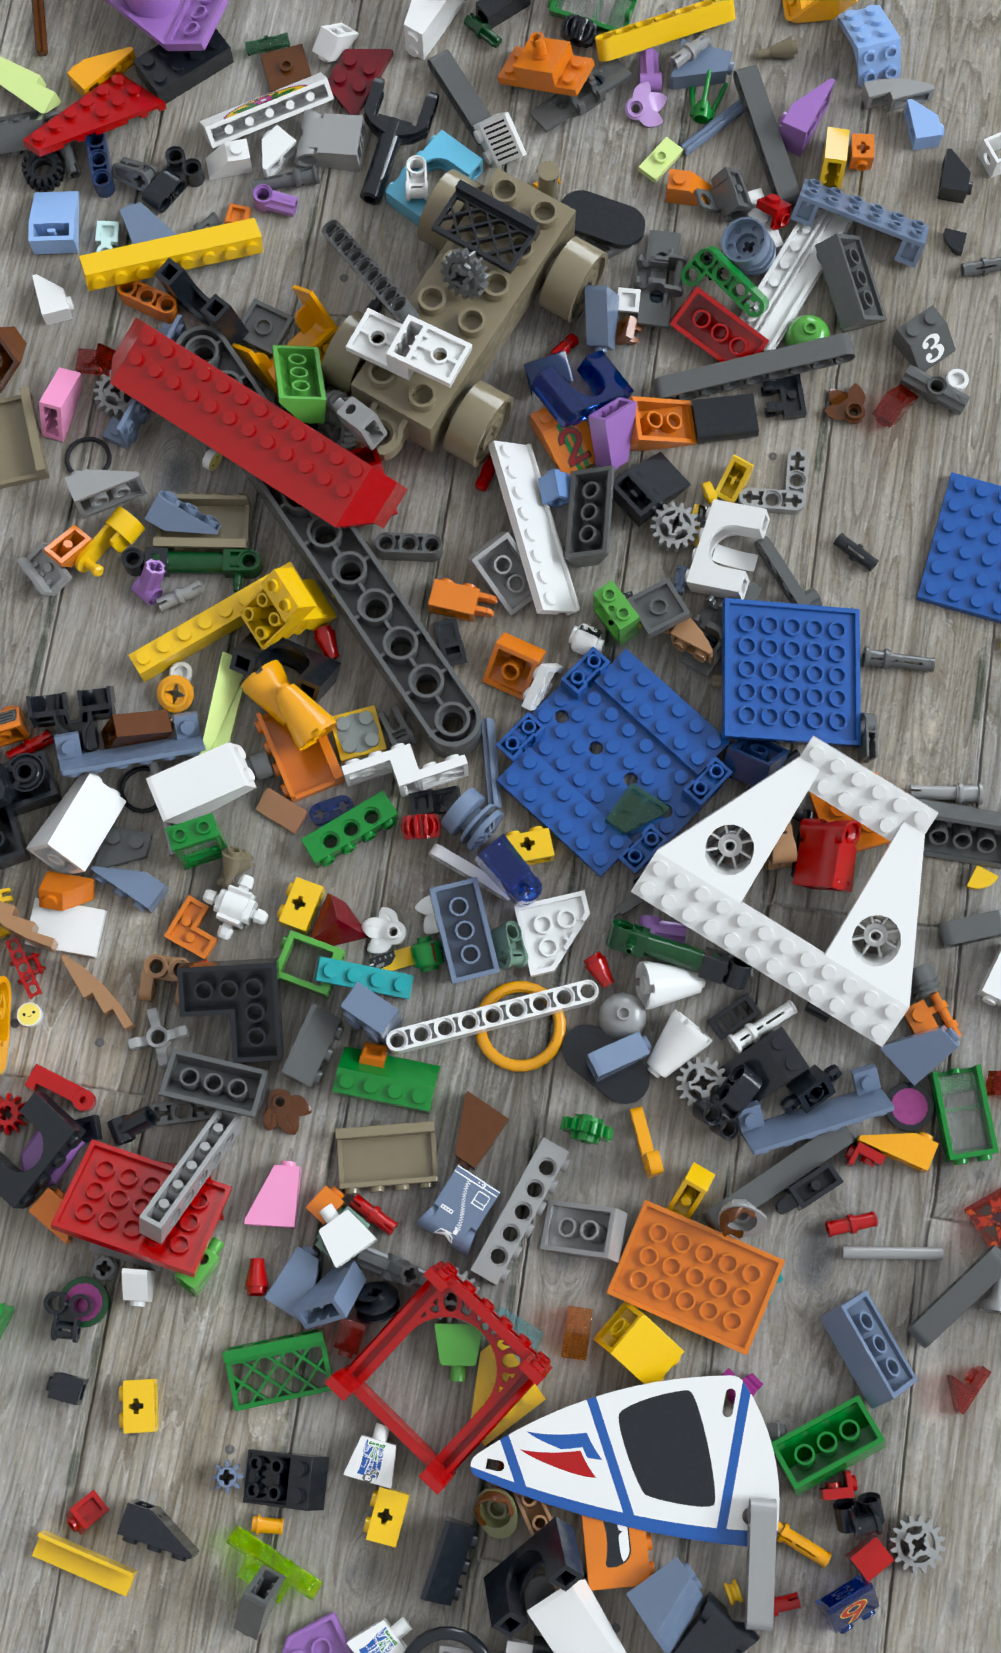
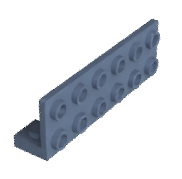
M804 180L800 195L790 217L791 220L811 227L818 208L828 210L901 239L902 241L894 260L915 268L926 244L929 227L924 222L908 219L897 211L890 212L885 210L880 204L865 202L857 195H847L839 188H829L822 185L819 180Z
M178 314L172 325L163 322L159 332L176 342L179 336L187 330L183 316ZM132 398L121 420L112 416L102 435L103 439L128 450L131 443L134 444L136 442L138 430L141 424L146 423L150 409Z
M191 711L173 715L176 733L174 738L82 753L78 731L54 735L61 775L76 777L81 775V772L91 771V773H100L105 771V768L110 767L123 769L128 767L129 764L138 762L141 765L152 763L155 759L173 760L178 755H199L201 751L206 749L200 734L197 712Z
M872 1063L850 1070L854 1092L826 1100L807 1114L802 1109H798L791 1113L764 1120L758 1100L749 1102L737 1118V1122L739 1123L740 1133L753 1155L765 1154L772 1149L782 1146L787 1147L794 1142L812 1139L819 1134L837 1131L841 1127L859 1124L866 1119L884 1116L888 1112L894 1111V1104L881 1089L875 1064Z

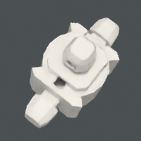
M243 874L237 883L239 887L229 885L228 890L222 888L220 894L217 891L206 890L203 895V900L214 906L213 911L217 913L216 919L223 922L217 932L218 937L229 940L234 932L232 930L233 927L242 930L244 924L248 926L251 924L252 919L254 923L264 925L269 918L265 911L259 908L257 910L258 903L254 901L256 896L248 892L249 889L252 890L254 878L249 875Z

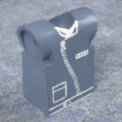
M458 1165L433 1206L415 1224L430 1234L445 1235L450 1246L468 1258L476 1232L502 1192Z

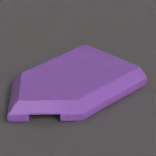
M38 1129L20 1154L22 1171H27L34 1167L41 1158L43 1138ZM81 1141L75 1149L69 1152L66 1156V1162L50 1176L51 1180L46 1186L58 1184L85 1142Z
M334 1611L288 1635L282 1653L354 1652L347 1645L348 1639Z

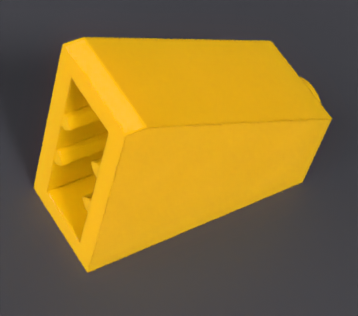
M834 127L827 128L819 181L824 186L841 189L847 163L850 130Z

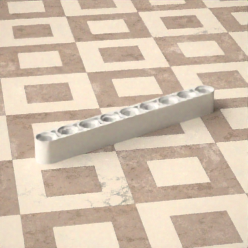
M591 980L571 983L394 1029L387 1034L386 1044L389 1050L395 1054L422 1049L590 1005L597 1000L599 989L597 984ZM590 987L593 989L594 995L591 998H585L581 995V989ZM561 993H566L570 996L571 1000L567 1004H560L557 996ZM543 999L547 1003V1007L541 1011L536 1010L533 1006L534 1001ZM514 1005H519L523 1008V1013L518 1017L512 1016L509 1012L510 1008ZM491 1011L497 1012L500 1016L499 1020L495 1023H490L486 1020V1015ZM471 1017L476 1021L472 1029H466L462 1026L465 1018ZM447 1023L452 1026V1031L448 1035H441L438 1032L442 1024ZM418 1030H426L428 1032V1037L425 1041L420 1042L415 1039V1033ZM395 1036H402L404 1038V1044L399 1048L391 1045V1040Z

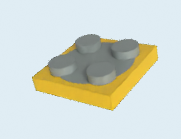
M375 705L332 716L338 723L333 729L341 763L355 758L366 757L375 751H387Z

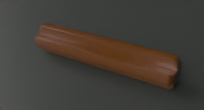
M31 0L35 51L40 57L46 56L48 54L44 0Z

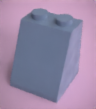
M678 1557L626 1593L665 1653L673 1652L705 1599L699 1590L703 1585L688 1562L683 1565Z

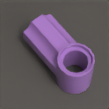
M648 48L639 52V84L649 82L651 92L661 93L662 73L659 72L658 51Z
M266 184L257 185L253 190L254 206L257 211L261 213L271 211L289 217L295 215L298 197L274 191ZM267 197L268 199L260 200L259 198Z
M150 559L146 561L141 576L134 582L131 588L148 606L156 603V598H160L163 592L160 585L165 574V565L160 560Z
M640 916L639 925L650 928V933L685 944L686 925L679 922L664 921L656 916Z

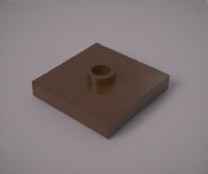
M303 44L260 54L270 92L311 76Z

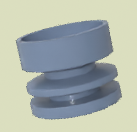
M741 217L732 221L725 228L721 237L723 253L745 276H758L772 266L776 258V246L767 229L758 219Z
M474 788L468 789L456 800L440 823L441 827L452 836L463 830L459 842L461 844L468 842L467 849L471 852L491 838L504 817V813L500 810H496L493 813L495 809L493 804H489L481 809L485 797Z

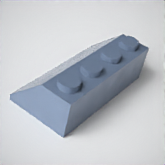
M867 1290L820 1317L825 1330L829 1333L838 1353L845 1361L851 1376L855 1379L871 1409L895 1399L918 1381Z

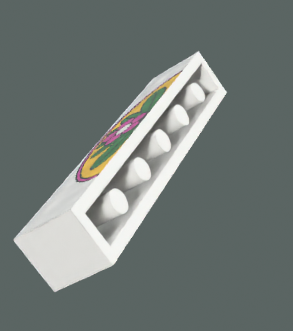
M320 72L201 120L200 124L207 142L212 148H215L224 142L235 140L304 112V110H309L331 101L334 97L327 77Z

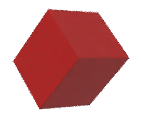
M872 1534L846 1554V1557L862 1578L868 1582L894 1561L878 1538Z

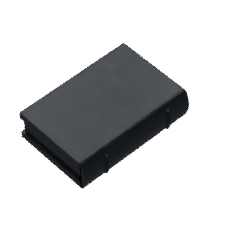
M753 393L692 400L693 405H691L697 444L758 437L759 426Z

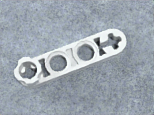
M436 843L428 853L434 860L466 879L477 877L481 888L507 902L520 883V880L515 875L504 870L495 878Z

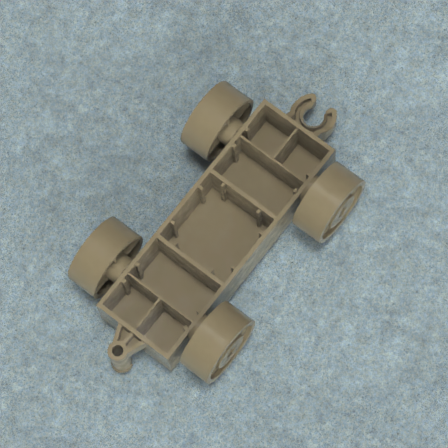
M545 161L538 166V189L499 168L495 170L485 186L452 169L439 180L424 206L418 224V239L439 250L440 253L408 300L419 313L420 320L472 344V350L451 388L415 371L410 380H407L346 351V345L364 315L360 311L350 314L334 334L321 365L323 381L341 392H346L348 396L355 397L377 414L384 428L390 433L389 440L378 447V457L381 461L395 457L401 451L407 439L433 452L446 433L444 439L445 451L473 467L480 466L487 459L490 452L488 444L492 441H499L514 406L513 397L482 381L481 378L540 289L542 288L539 299L540 307L569 323L576 321L585 310V285H599L607 265L608 254L581 238L574 237L576 210L557 200L560 171L558 165L554 162ZM460 179L540 223V235L536 241L533 240L512 274L505 272L484 259L482 260L481 264L488 266L485 273L490 275V278L486 280L489 286L485 288V291L480 296L475 297L473 300L470 297L464 300L462 294L456 297L454 289H447L450 284L443 282L446 275L441 273V270L444 268L441 263L446 259L445 256L456 248L461 250L464 248L438 235L431 229L456 191L455 186ZM457 200L453 210L456 213L467 210L466 204ZM483 213L472 214L474 224L487 221L486 215ZM469 215L456 218L458 228L471 225ZM453 219L443 221L440 227L444 230L455 229ZM501 223L492 225L494 235L507 232L506 226ZM489 226L476 229L478 239L491 236ZM473 230L460 233V237L464 241L475 240ZM521 234L511 236L514 246L524 244L527 239ZM508 237L495 240L498 250L511 247ZM493 241L480 244V248L484 252L495 250ZM512 252L499 255L501 261L508 265L514 259ZM375 335L371 340L374 343H381L385 338L382 335ZM437 352L433 357L440 361L444 360L447 355L444 352ZM355 437L356 446L364 448L366 445Z

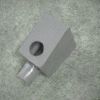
M352 396L347 401L341 397L335 401L333 408L337 411L336 414L344 427L369 449L373 450L388 434L377 414Z

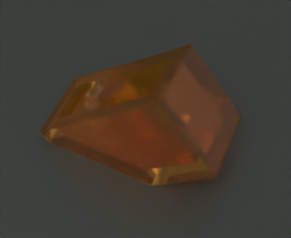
M567 1306L561 1357L586 1361L593 1309Z

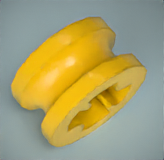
M732 1579L730 1584L724 1582L723 1586L730 1605L734 1606L736 1601L742 1603L743 1598L736 1579Z

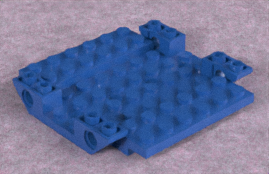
M593 646L561 678L559 687L532 714L528 712L496 744V747L513 762L496 782L544 827L549 828V831L600 878L619 860L636 874L648 865L658 848L672 840L731 776L733 771L717 758L729 746L730 741L727 738H722V734L630 651L625 649L610 664V661ZM563 712L568 716V720L564 723H559L555 720V715ZM597 743L601 745L603 750L600 754H592L589 750L590 745ZM627 775H633L636 777L637 783L633 786H628L624 783L623 779ZM663 806L669 807L672 815L668 818L661 817L658 812L659 808Z

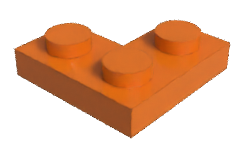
M188 895L164 937L203 960L208 959L219 941L217 938L199 929L210 907Z

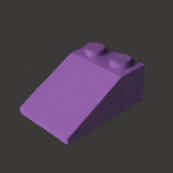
M830 78L794 102L788 112H783L779 121V131L786 151L801 157L829 105L835 79Z

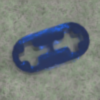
M339 795L316 803L309 811L312 823L316 826H324L345 813L341 809L333 811V809L339 807L340 802H344L345 805L349 804L346 807L347 811L354 808L352 800L348 796ZM321 809L322 812L331 811L329 813L324 814V819L319 820L318 817L314 818V816L317 815V810Z

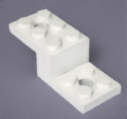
M367 308L346 345V351L407 380H410L415 371L451 388L472 350V344L409 314L404 323L401 324ZM375 335H382L385 338L381 343H374L371 339ZM437 352H444L447 355L444 360L440 361L436 360L433 356Z
M404 743L396 744L391 747V750L383 753L382 751L372 752L368 755V758L362 760L358 758L351 759L344 766H341L347 787L393 772L401 798L409 796L410 793L427 790L469 776L468 762L465 754L461 756L459 754L451 755L445 759L446 761L438 764L436 762L427 763L423 766V769L419 770L411 745H404Z

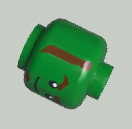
M431 936L417 938V943L410 947L413 966L420 969V972L439 969V965L444 962L441 942L432 940Z

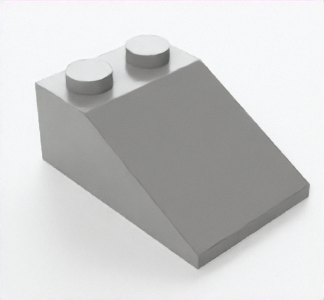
M85 469L83 471H74L65 477L74 503L83 519L147 494L138 472Z
M499 532L465 558L478 578L492 595L498 598L497 601L510 616L533 600L517 544L509 532Z
M549 1200L540 1249L619 1263L628 1213L613 1207Z

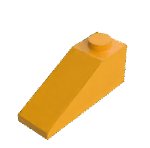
M127 47L83 59L78 64L73 65L70 71L67 72L71 86L82 96H85L117 72L125 73L134 65L133 60L136 59L134 49Z
M924 1132L919 1134L860 1135L855 1140L856 1143L861 1142L879 1153L922 1173L928 1171L939 1143L933 1141V1136Z

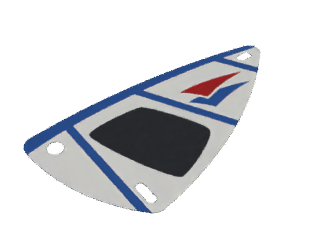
M732 1375L658 1381L599 1395L562 1408L519 1428L476 1454L471 1461V1470L476 1477L548 1505L630 1528L727 1545L747 1546L748 1525L743 1521L742 1514L748 1508L749 1498L776 1499L777 1537L780 1498L777 1466L772 1443L754 1398L745 1383L739 1377ZM728 1389H734L736 1396L733 1413L730 1417H725L722 1413L725 1394ZM487 1458L502 1461L504 1469L502 1471L486 1469Z

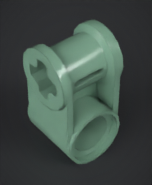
M508 921L493 929L491 937L499 967L501 969H509L511 966L524 968L528 963V953L524 945L520 926L515 921Z

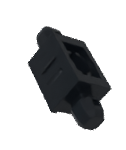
M835 1064L830 1065L823 1072L818 1066L813 1065L789 1082L786 1087L791 1095L781 1101L780 1106L786 1114L791 1113L799 1106L807 1114L835 1094L836 1091L831 1082L834 1083L842 1074L838 1066Z

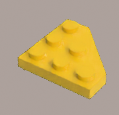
M503 1340L498 1341V1347L501 1350L509 1348L502 1344ZM491 1345L480 1352L471 1418L486 1403L495 1385L497 1366ZM506 1354L502 1358L503 1364L507 1367H516L520 1364L514 1354ZM505 1372L502 1374L505 1382L508 1381L509 1376L511 1378L515 1376V1374H507ZM535 1384L482 1441L484 1446L546 1400Z

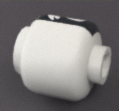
M582 623L579 627H574L568 643L571 644V649L574 652L585 655L593 646L600 652L605 640L601 639L602 632L600 629Z

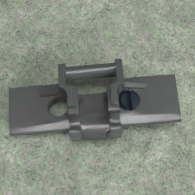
M618 59L603 62L591 71L577 97L555 93V95L531 110L529 115L548 132L570 117L582 116L605 101L606 93L630 78L632 73ZM561 104H568V107L565 109L557 108Z
M650 230L646 260L643 259L642 254L637 256L636 264L638 270L633 284L634 289L641 290L637 325L668 329L672 297H681L683 295L681 272L688 261L686 256L678 254L681 233ZM667 270L675 271L673 285L665 283Z
M750 581L744 599L757 600L763 588ZM709 594L705 601L706 607L700 615L697 614L693 622L701 629L713 650L714 663L711 665L707 662H699L692 654L686 651L679 660L707 678L722 655V600L724 598L719 597L716 602L712 594Z

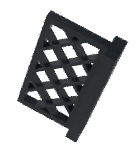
M460 179L455 186L456 191L431 227L432 231L462 248H468L469 252L475 251L476 256L482 257L485 261L512 274L533 240L536 241L540 235V223ZM459 200L466 204L467 210L454 213L453 206ZM483 213L486 215L487 221L474 224L472 214ZM469 215L471 225L458 228L456 218ZM453 219L455 229L444 230L440 227L443 221ZM501 223L506 226L507 232L494 235L492 225ZM489 226L491 236L478 239L476 229ZM473 230L475 240L464 241L461 239L460 233ZM521 234L527 238L524 244L514 246L511 236ZM508 237L511 247L498 250L495 240ZM493 241L494 251L484 252L481 250L480 244ZM512 252L514 259L510 265L501 261L499 255Z

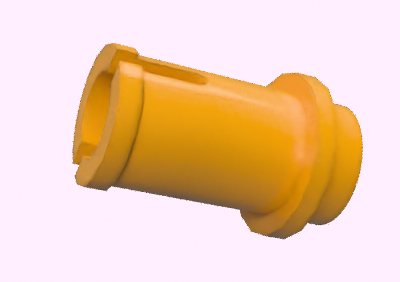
M261 1514L253 1516L251 1532H256V1535H259V1533L282 1535L284 1518L261 1517Z

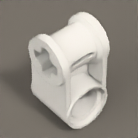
M414 155L406 163V201L411 199H425L427 201L429 198L426 161L423 157ZM415 168L421 169L418 172L412 171Z

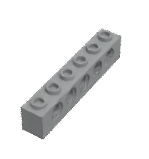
M221 1110L214 1112L139 1216V1233L160 1244L163 1243L242 1131V1115Z
M543 1137L470 1271L496 1286L499 1281L505 1282L511 1271L507 1268L511 1259L517 1260L523 1247L519 1246L523 1237L529 1238L535 1227L531 1223L535 1215L541 1216L547 1205L543 1201L547 1193L553 1194L559 1183L555 1179L559 1171L565 1172L571 1159L567 1158L569 1151ZM543 1162L552 1164L554 1170L550 1175H543L540 1172L539 1166ZM538 1184L542 1190L541 1194L538 1197H531L527 1193L529 1185ZM526 1206L530 1212L529 1216L526 1219L517 1218L515 1215L517 1207ZM514 1228L518 1234L516 1240L512 1242L506 1241L503 1238L504 1230ZM502 1250L505 1253L503 1263L495 1264L492 1262L491 1254L493 1251Z

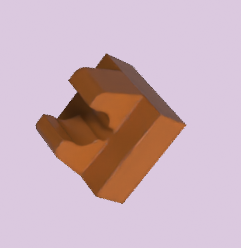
M629 315L617 322L616 344L620 346L623 344L634 345L639 342L640 339L634 337V333L637 334L642 331V328L636 323L637 318Z

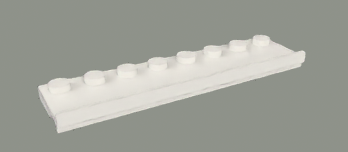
M819 207L811 227L797 222L772 266L758 286V289L768 298L769 308L758 317H751L744 311L739 317L770 340L763 349V352L778 348L785 337L788 326L795 320L823 274L822 266L817 260L815 245L835 234H847L854 223L853 220ZM758 301L755 302L754 309L756 310L759 308L758 306L760 305Z
M492 441L488 444L536 612L537 614L553 615L558 613L574 614L580 610L550 506L542 504L538 478L541 475L532 445Z

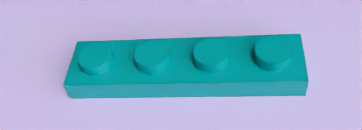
M319 956L314 981L352 989L359 982L374 993L408 1000L410 999L414 975Z

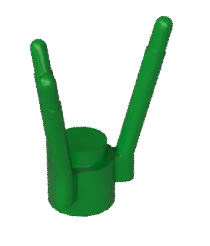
M711 69L707 71L702 100H699L697 104H695L694 86L690 87L691 110L689 116L698 124H707L709 120H713L714 113L728 87V83H724L711 108L710 103L706 101L712 73Z

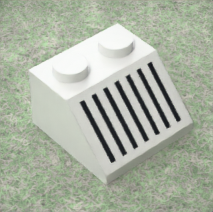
M509 112L497 113L473 125L475 139L479 144H482L485 151L483 152L484 159L491 167L501 166L527 154Z

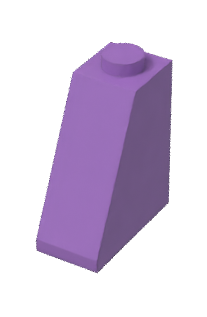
M618 397L588 416L596 466L613 465L615 470H617L619 466L628 461L637 407L636 401Z

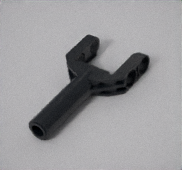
M374 78L364 107V120L370 131L378 138V143L360 193V198L364 202L371 205L381 203L399 146L415 144L428 137L437 110L439 94L430 92L426 95L417 124L414 126L411 122L378 113L384 98L385 79Z

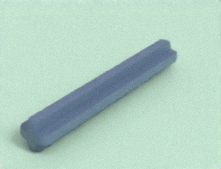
M740 99L681 143L680 147L683 149L684 155L692 153L743 114L744 110Z
M485 718L481 720L487 804H493L495 806L494 810L502 807L500 785L496 782L499 778L495 723L494 719Z

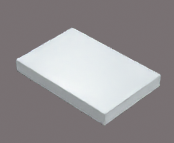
M35 898L30 921L37 924L39 928L37 933L55 938L58 943L56 951L97 958L107 911L80 905L65 911H58L39 907V898ZM25 941V943H24L26 946H31V947L40 948V947L35 946V945H32V944H30V943H28V942H26V941Z

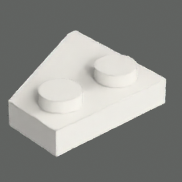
M546 663L538 666L533 673L534 680L531 686L524 692L522 707L528 710H536L552 689L553 684L550 682L555 672L561 674L565 667L558 663Z

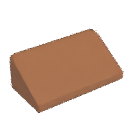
M268 787L255 809L295 835L308 817L306 810Z

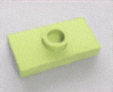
M665 137L638 167V171L656 183L683 154V149L668 137Z

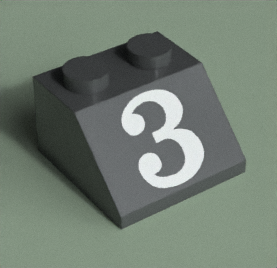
M933 305L897 328L892 340L907 361L924 372L956 350L947 322Z

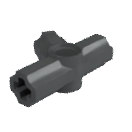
M370 1246L359 1253L356 1261L357 1265L380 1274L379 1276L398 1285L401 1283L415 1290H418L427 1280L423 1276L426 1270L409 1263L406 1259L391 1253L386 1254Z

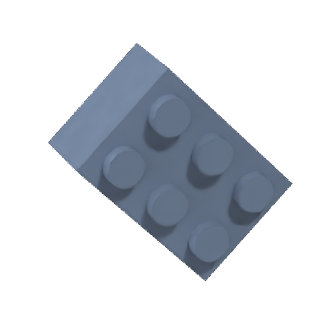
M359 982L355 984L340 1006L346 1023L356 1030L362 1028L365 1031L366 1037L376 1044L380 1041L386 1044L387 1034L397 1029L402 1021L397 1008Z

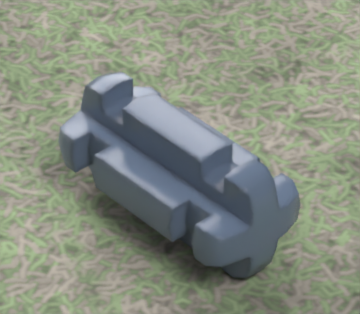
M677 566L676 568L677 572L675 573L673 586L679 595H683L685 592V574L687 569H689L686 566Z

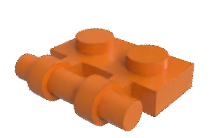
M938 992L930 996L934 1004L933 1006L928 1008L923 999L911 1005L903 1016L912 1034L938 1027L932 1016L938 1012L945 1024L944 1026L947 1029L951 1027L959 1037L962 1036L957 1028L959 1024L956 1019L953 1020L947 1009V1002L942 1000Z

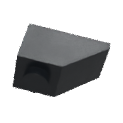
M947 148L942 163L937 199L964 203L966 195L971 194L973 182L970 181L971 172L956 153Z

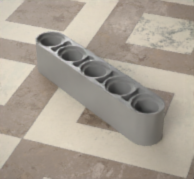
M749 1498L744 1617L746 1630H773L777 1530L776 1499Z

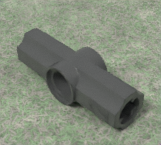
M911 364L900 381L901 384L923 395L928 403H938L958 415L962 413L970 399V396L948 385L943 377L931 376ZM931 388H937L939 392H934Z

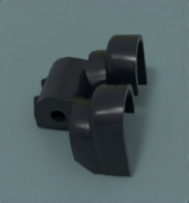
M114 686L91 690H77L81 711L80 719L70 720L67 712L69 709L67 692L43 696H26L29 719L34 728L56 726L57 734L78 731L81 750L85 749L86 752H90L92 748H99L97 721L110 719L112 715L116 714Z

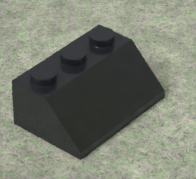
M447 1516L420 1599L451 1606L453 1600L458 1601L462 1585H459L458 1582L461 1574H467L471 1561L466 1557L469 1548L475 1549L479 1534L475 1533L476 1526Z

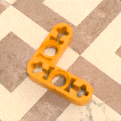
M642 1106L629 1109L646 1176L648 1179L660 1176L664 1172L659 1151L653 1148Z

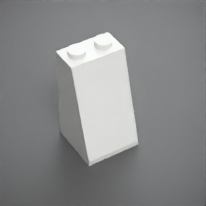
M412 0L404 22L406 51L411 56L424 60L463 7L466 0Z
M228 742L146 778L163 822L179 824L209 814L257 788L254 782V773L245 761L246 754L243 748Z
M91 773L79 776L26 849L59 873L71 875L85 872L124 807L126 800L120 797L121 794L117 790L109 788L102 783V779L99 776Z
M585 1579L579 1580L566 1592L562 1589L557 1590L527 1610L530 1618L554 1653H626Z

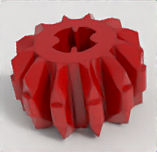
M437 814L404 816L402 818L401 832L406 840L437 838L440 836L441 822Z
M7 1093L5 1099L0 1096V1133L4 1130L6 1136L11 1135L12 1129L15 1133H20L19 1124L25 1127L28 1124L23 1120L25 1116L20 1112L26 1103H21V1096L17 1095L14 1099L11 1093ZM7 1110L13 1114L11 1119L4 1115Z

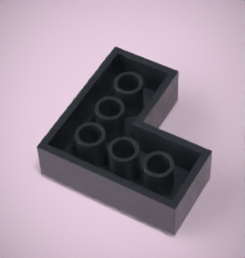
M215 29L205 50L167 51L161 45H157L133 60L137 76L149 92L165 101L166 104L234 63L231 47L217 29Z
M44 750L33 753L42 760L45 766V776L39 787L27 792L15 791L12 804L0 808V870L31 860L29 851L26 849L27 845L18 816L62 800L50 757ZM31 768L24 772V779L31 775Z
M279 958L179 964L177 967L180 1017L230 1014L233 1063L283 1060L284 1040Z

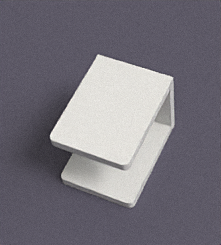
M1001 132L983 139L978 152V157L990 178L1001 174V158L998 159L994 152L1001 148ZM987 154H988L989 157H990L991 163H989V161H988V159H987Z

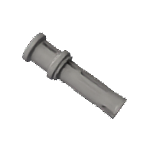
M962 783L955 784V786L910 784L909 793L916 799L954 800L957 804L977 802L978 805H982L984 787L983 783H978L977 786L963 785Z

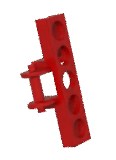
M18 937L6 941L5 944L13 960L9 964L11 967H16L20 979L17 981L18 985H24L29 999L43 994L36 979V974H43V971L46 970V966L42 967L38 957L40 953L35 954L33 952L28 957ZM12 942L17 943L18 948L16 950H12L10 945ZM20 952L22 956L16 959L15 954ZM32 960L34 961L37 968L33 971L29 964V962ZM22 963L28 965V969L25 972L19 970V966ZM31 985H35L37 991L33 994L29 989Z

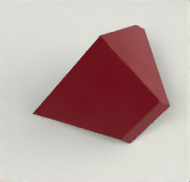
M327 893L310 937L332 946L368 938L347 903Z

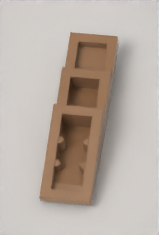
M0 901V926L32 945L53 953L56 952L58 943L55 938L37 933L39 928L35 922L18 917L19 911L16 906Z
M65 954L60 956L84 999L90 1001L95 998L103 1013L108 1017L115 1013L128 1033L137 1028L124 1007L108 988Z

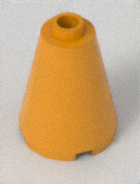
M274 660L261 667L263 670L259 673L253 672L244 680L241 688L248 697L285 727L287 725L275 696L278 694L276 690L285 683L290 685V682L282 664L278 660Z
M285 683L276 690L278 694L275 696V699L293 741L300 751L315 744L318 738L326 736L338 724L334 717L295 684L289 685Z

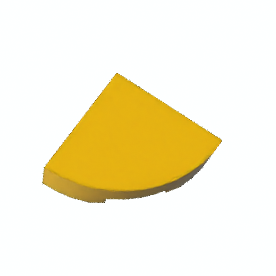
M977 865L965 888L971 890L987 888L999 876Z

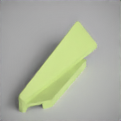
M0 56L1 86L41 114H45L60 105L61 100L58 95L46 88L47 84L39 74Z
M222 652L204 732L203 742L206 750L201 751L200 754L225 743H231L244 692L240 685L245 675L229 669L232 655L226 652Z

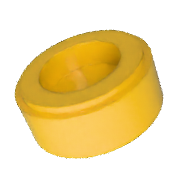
M710 481L702 483L701 489L705 500L709 505H712L714 499L718 500L714 487Z

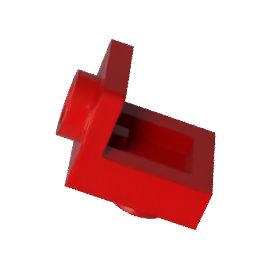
M768 194L757 199L756 208L772 216L770 229L777 230L787 226L790 220L791 204L780 199V196L776 194Z

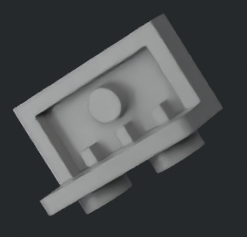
M41 542L28 557H19L17 562L21 566L20 569L23 574L31 579L34 589L39 594L55 596L73 577L65 567L57 564L43 552L48 543Z

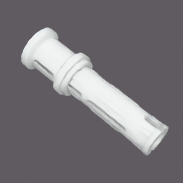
M788 1000L755 1023H746L742 1030L734 1035L729 1034L727 1036L731 1047L737 1054H741L744 1048L753 1042L757 1043L760 1041L763 1034L798 1013L797 1008L791 1000ZM781 1014L780 1017L776 1018L775 1020H773V1021L770 1022L769 1024H766V1022H768V1021L771 1020L772 1018L776 1017L777 1015ZM747 1036L746 1039H744L743 1041H740V1039H742L743 1037Z

